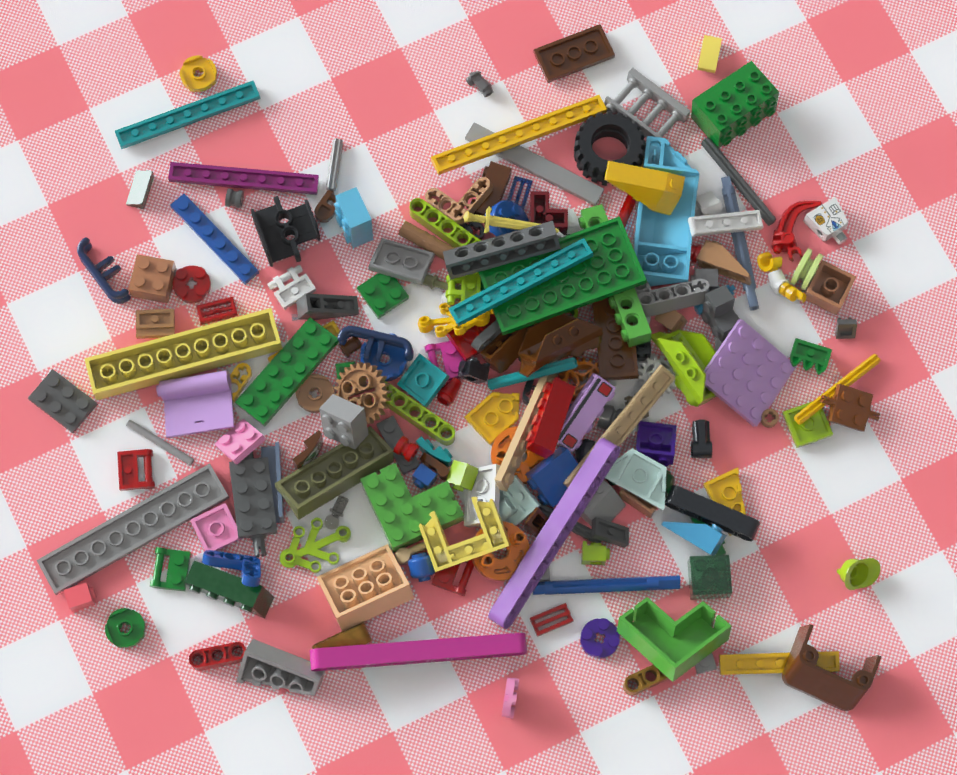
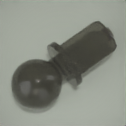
M339 495L333 508L329 509L332 514L326 516L324 520V525L327 529L334 530L339 526L340 520L338 517L344 516L343 512L349 502V499L345 496Z

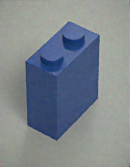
M560 446L547 459H543L525 474L529 479L527 481L528 485L538 492L539 496L537 497L544 506L548 505L553 508L559 503L568 489L563 482L577 467L578 463L568 448Z

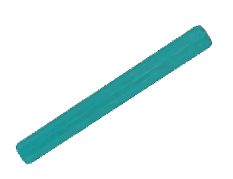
M575 357L548 363L529 377L521 375L518 371L488 380L487 385L490 390H495L578 367Z

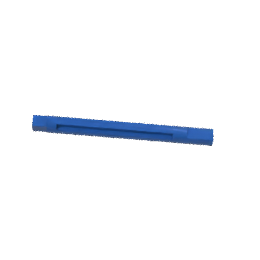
M680 575L544 581L537 584L533 590V595L680 589Z

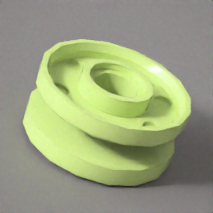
M810 248L807 249L800 260L790 282L792 285H795L799 279H802L801 289L804 291L812 281L824 256L819 253L814 260L811 259L813 250Z

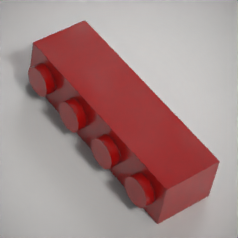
M557 377L550 382H546L543 388L544 396L537 405L539 409L538 414L532 420L533 429L526 438V441H528L527 450L546 459L554 453L576 388L575 386Z

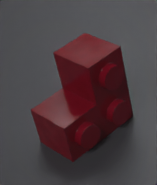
M530 191L529 222L543 224L553 221L555 228L559 229V232L563 235H567L568 209H549V191Z

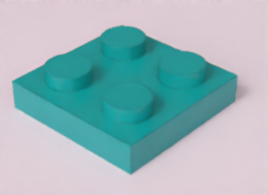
M419 353L397 385L422 405L428 407L450 376Z

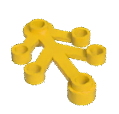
M442 303L439 305L440 312L449 317L431 319L428 316H423L418 320V328L421 333H428L434 329V326H437L435 333L439 338L445 337L453 329L456 335H463L474 325L479 327L487 325L490 313L487 311L458 327L448 308L451 306L447 303Z

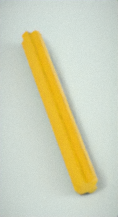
M873 354L822 395L832 398L837 384L851 386L878 365L881 359L877 354ZM822 395L794 416L797 424L801 425L827 405L820 403V400H824L821 399Z

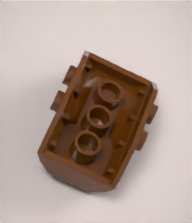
M564 313L527 328L518 352L521 358L519 373L529 377L547 363L555 362L568 356L577 358L589 349L598 348L602 342V327Z

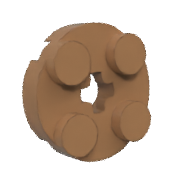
M311 374L296 391L298 404L305 411L319 413V408L334 394V388L325 376ZM317 389L320 396L313 398L310 392H314Z

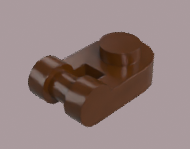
M330 189L325 193L314 210L316 219L321 223L329 222L335 215L336 209L334 204L332 206L328 204L329 201L336 203L334 192Z
M424 452L419 458L422 461L421 463L429 469L436 471L440 479L446 481L449 474L448 467Z

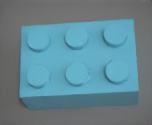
M357 187L335 195L336 221L339 227L343 228V236L346 243H350L352 248L372 241V219Z

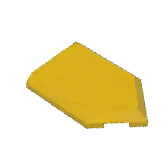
M492 392L464 418L491 445L501 432L510 428L519 420L520 393Z

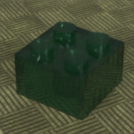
M729 555L690 556L687 561L690 600L730 598L732 595Z

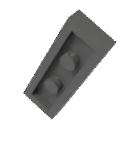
M391 416L377 423L376 426L384 441L394 450L397 442L404 434L394 416ZM393 452L394 459L403 475L417 469L420 465L416 456L411 462H408L402 454L397 455Z

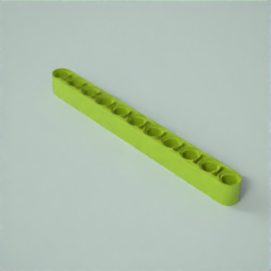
M415 198L410 202V216L452 247L457 248L481 241L423 199ZM415 207L422 208V210L419 212H416L413 209ZM434 217L437 221L430 222L428 219ZM445 228H450L453 231L450 233H446L443 230ZM464 238L467 242L460 243L458 240ZM577 309L567 312L578 318Z

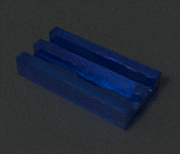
M515 176L508 200L512 201L517 182L519 181L521 183L515 203L518 204L524 184H528L521 204L524 210L533 181Z

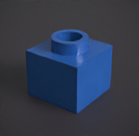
M422 463L412 474L413 484L421 490L423 488L426 490L430 489L437 479V473Z

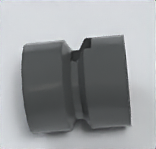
M605 404L597 427L607 430L622 412V408L616 411L614 406Z

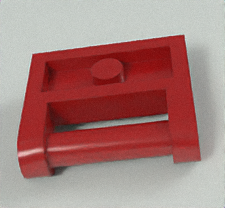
M152 449L117 452L120 491L155 488V482L152 477ZM138 457H144L145 481L139 482Z
M472 559L465 561L467 564L458 586L453 585L460 564L437 571L432 585L465 596L467 591L465 588L474 567Z

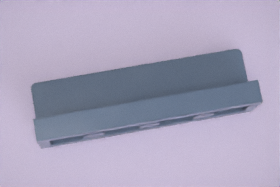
M275 442V446L261 447V458L268 457L276 523H285L283 496L275 488V483L282 479L281 447L279 442Z

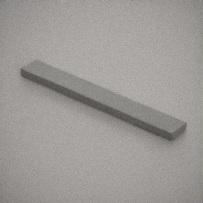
M474 122L466 134L465 140L472 142L494 134V132ZM520 145L495 154L593 206H596L604 192V188Z

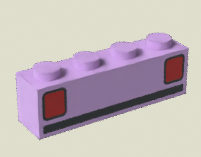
M593 373L568 409L558 443L568 448L571 452L574 449L577 450L582 444L581 439L585 433L588 434L591 431L593 421L603 413V407L606 402L611 401L614 397L616 387Z

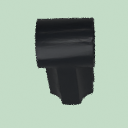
M693 421L691 457L712 458L709 421Z

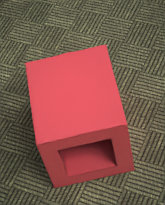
M87 582L64 590L68 607L72 612L95 605L94 599L97 598L95 590Z

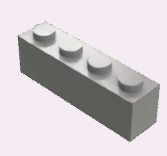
M252 639L244 652L236 682H251L254 686L268 685L272 686V689L277 690L285 688L289 689L290 692L315 696L322 684L325 671H311L310 661Z

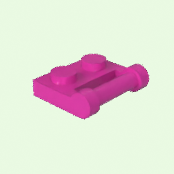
M451 341L424 346L425 352L428 353L429 361L438 368L435 352L441 351L445 372L450 376L447 381L453 377L459 378L458 367L463 359Z

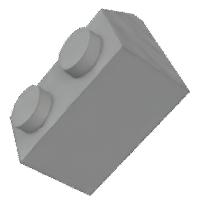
M603 480L580 517L590 526H592V520L595 517L611 522L626 505L614 488Z

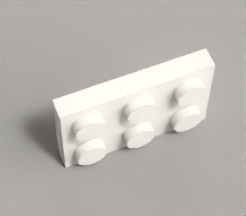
M493 464L479 467L472 491L466 489L465 527L481 526L471 497H478V501L489 502L490 498L493 499L499 512L500 489L494 479L500 465Z

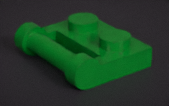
M156 547V561L153 580H150V587L185 591L186 583L184 581L189 571L191 552ZM164 556H168L170 558L166 582H161Z

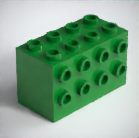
M750 61L692 100L691 119L718 148L727 146L732 139L742 136L747 129L757 126L762 119L770 117L776 112L779 91L759 68Z

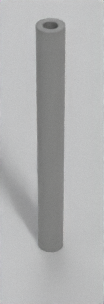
M132 420L127 422L126 426L188 465L191 466L194 459Z

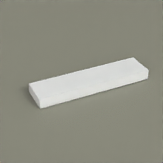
M760 210L688 218L692 237L762 230L764 227Z

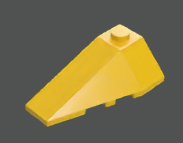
M608 161L604 180L622 192L624 191L634 197L633 199L638 202L640 201L651 211L670 216L682 196L685 177L669 172Z

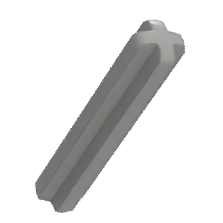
M333 139L326 190L336 191L343 147L342 139Z

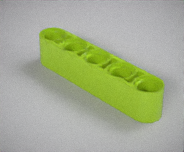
M390 384L386 387L387 390L392 391V393L387 394L391 401H386L390 410L440 444L449 446L454 443L455 429L452 425ZM397 400H403L405 402L402 406H396L394 404ZM417 410L420 412V415L413 417L410 413ZM428 421H433L436 423V425L432 428H429L426 426V423ZM450 432L452 436L450 438H443L442 433Z

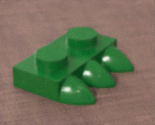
M795 338L790 354V362L795 367L802 361L805 371L815 365L816 372L820 375L828 366L832 349Z

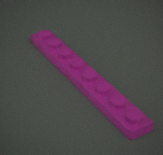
M170 162L168 180L169 182L317 195L319 175Z

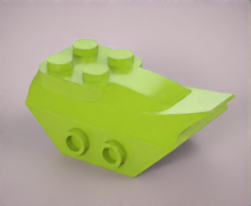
M679 329L672 333L659 331L651 335V340L667 358L672 370L676 374V387L682 391L686 401L691 406L699 407L716 397L715 394L705 387L706 374L704 369L716 351L704 334Z

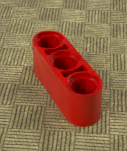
M233 642L198 649L190 653L189 663L197 671L241 663L246 647L241 642ZM237 648L243 649V654L239 657L233 656V652ZM222 652L224 654L223 658L215 661L213 659L214 654ZM197 656L204 657V661L200 665L194 664V659Z

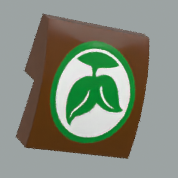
M320 430L303 441L305 450L292 459L295 470L313 461L319 455L324 444Z

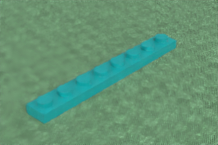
M253 80L115 130V134L121 149H125L261 98Z
M583 238L448 308L449 312L459 327L593 257V252Z

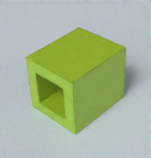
M453 460L446 481L452 484V488L463 492L464 489L472 491L479 468L468 463Z

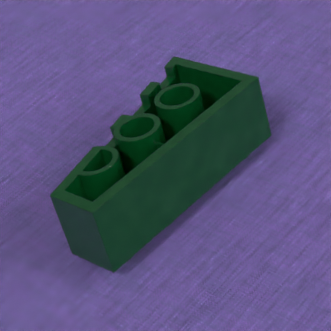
M197 561L193 562L184 581L190 586L189 590L194 593H205L208 598L213 600L219 599L231 607L236 606L247 613L255 614L264 619L274 599V596L262 585L257 587L246 586L242 584L240 577Z

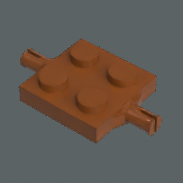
M837 384L832 398L825 395L821 396V399L824 400H820V403L830 405L829 422L865 432L868 418L876 421L880 418L877 417L880 416V413L871 411L873 394Z

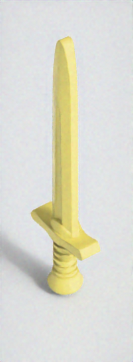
M490 206L486 209V216L474 215L467 211L463 217L466 223H484L485 234L490 231L489 226L521 230L539 225L533 222L490 215L492 210Z

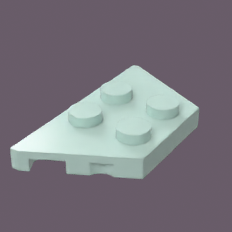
M633 448L617 458L605 479L662 511L665 509L667 467Z

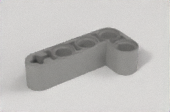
M696 279L651 290L647 281L646 284L635 287L645 316L650 317L703 304L705 294L709 292V283L705 279Z

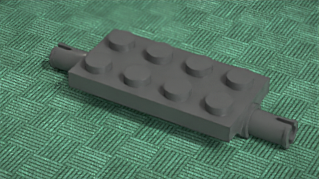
M252 451L237 465L233 461L229 462L238 539L250 538L253 541L254 557H260L259 549H261V555L264 557L267 555L264 539L268 535L278 533L268 457L254 458Z

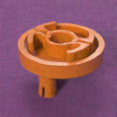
M518 426L508 428L496 437L491 448L492 465L498 464L501 466ZM529 450L525 452L527 459L521 462L520 467L516 470L519 473L514 474L518 476L523 484H528L527 481L529 479L525 474L531 470L529 467L532 468L538 461L545 459Z
M504 521L502 522L507 529V535L511 543L510 546L505 547L507 551L506 556L503 559H498L491 552L472 559L473 565L481 575L495 581L509 580L517 569L520 560L522 561L530 548L526 534L516 525ZM482 528L476 533L475 536L484 534Z

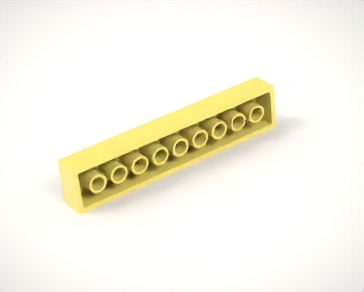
M269 308L84 358L93 395L96 400H101L156 385L163 380L181 378L277 352L282 349L272 309Z

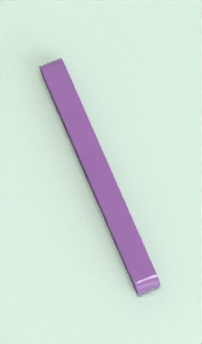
M605 438L598 440L491 608L488 615L491 621L504 629L509 628L513 624L620 454L619 446Z

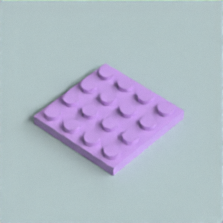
M738 319L704 369L706 374L705 387L749 424L757 427L762 419V413L769 409L797 366L793 367L790 359L744 320Z

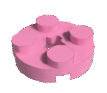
M507 677L502 717L514 718L515 707L511 705H516L517 692H514V690L518 691V678Z

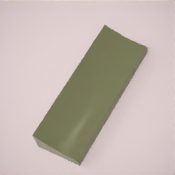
M371 426L368 427L369 435L356 449L339 444L275 483V488L283 496L298 520L359 484L361 478L374 472L377 473L380 469L394 462L393 450Z

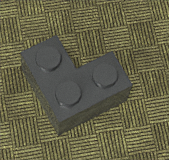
M725 285L705 294L701 314L704 323L710 326L713 335L716 338L718 337L722 343L737 320L740 319L733 310L735 298Z

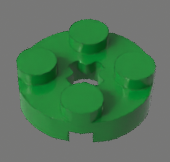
M121 608L111 613L108 617L105 633L108 640L116 647L125 649L134 647L145 637V621L138 612L129 608ZM126 623L127 626H131L128 633L120 632V629L123 628L122 624Z

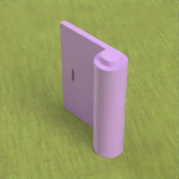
M228 370L163 380L156 386L158 397L161 396L164 401L166 438L235 427L232 385Z

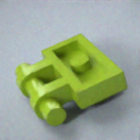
M478 272L451 280L449 274L446 276V283L448 284V290H446L447 304L454 305L456 298H460V302L480 292L481 279ZM460 283L461 290L455 289V284Z

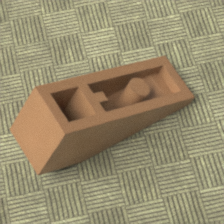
M705 241L696 258L700 268L718 269V274L747 285L751 284L750 274L721 243Z

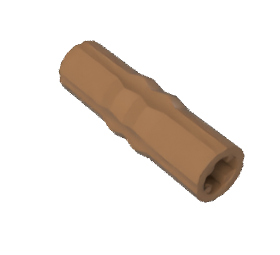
M407 221L403 223L398 235L411 241L418 247L435 253L437 257L443 260V251L454 249V247L439 240L436 236Z

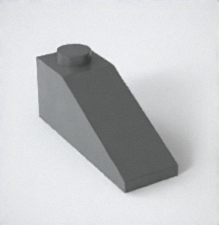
M305 293L296 301L298 319L308 320L311 317L313 320L359 314L357 296Z

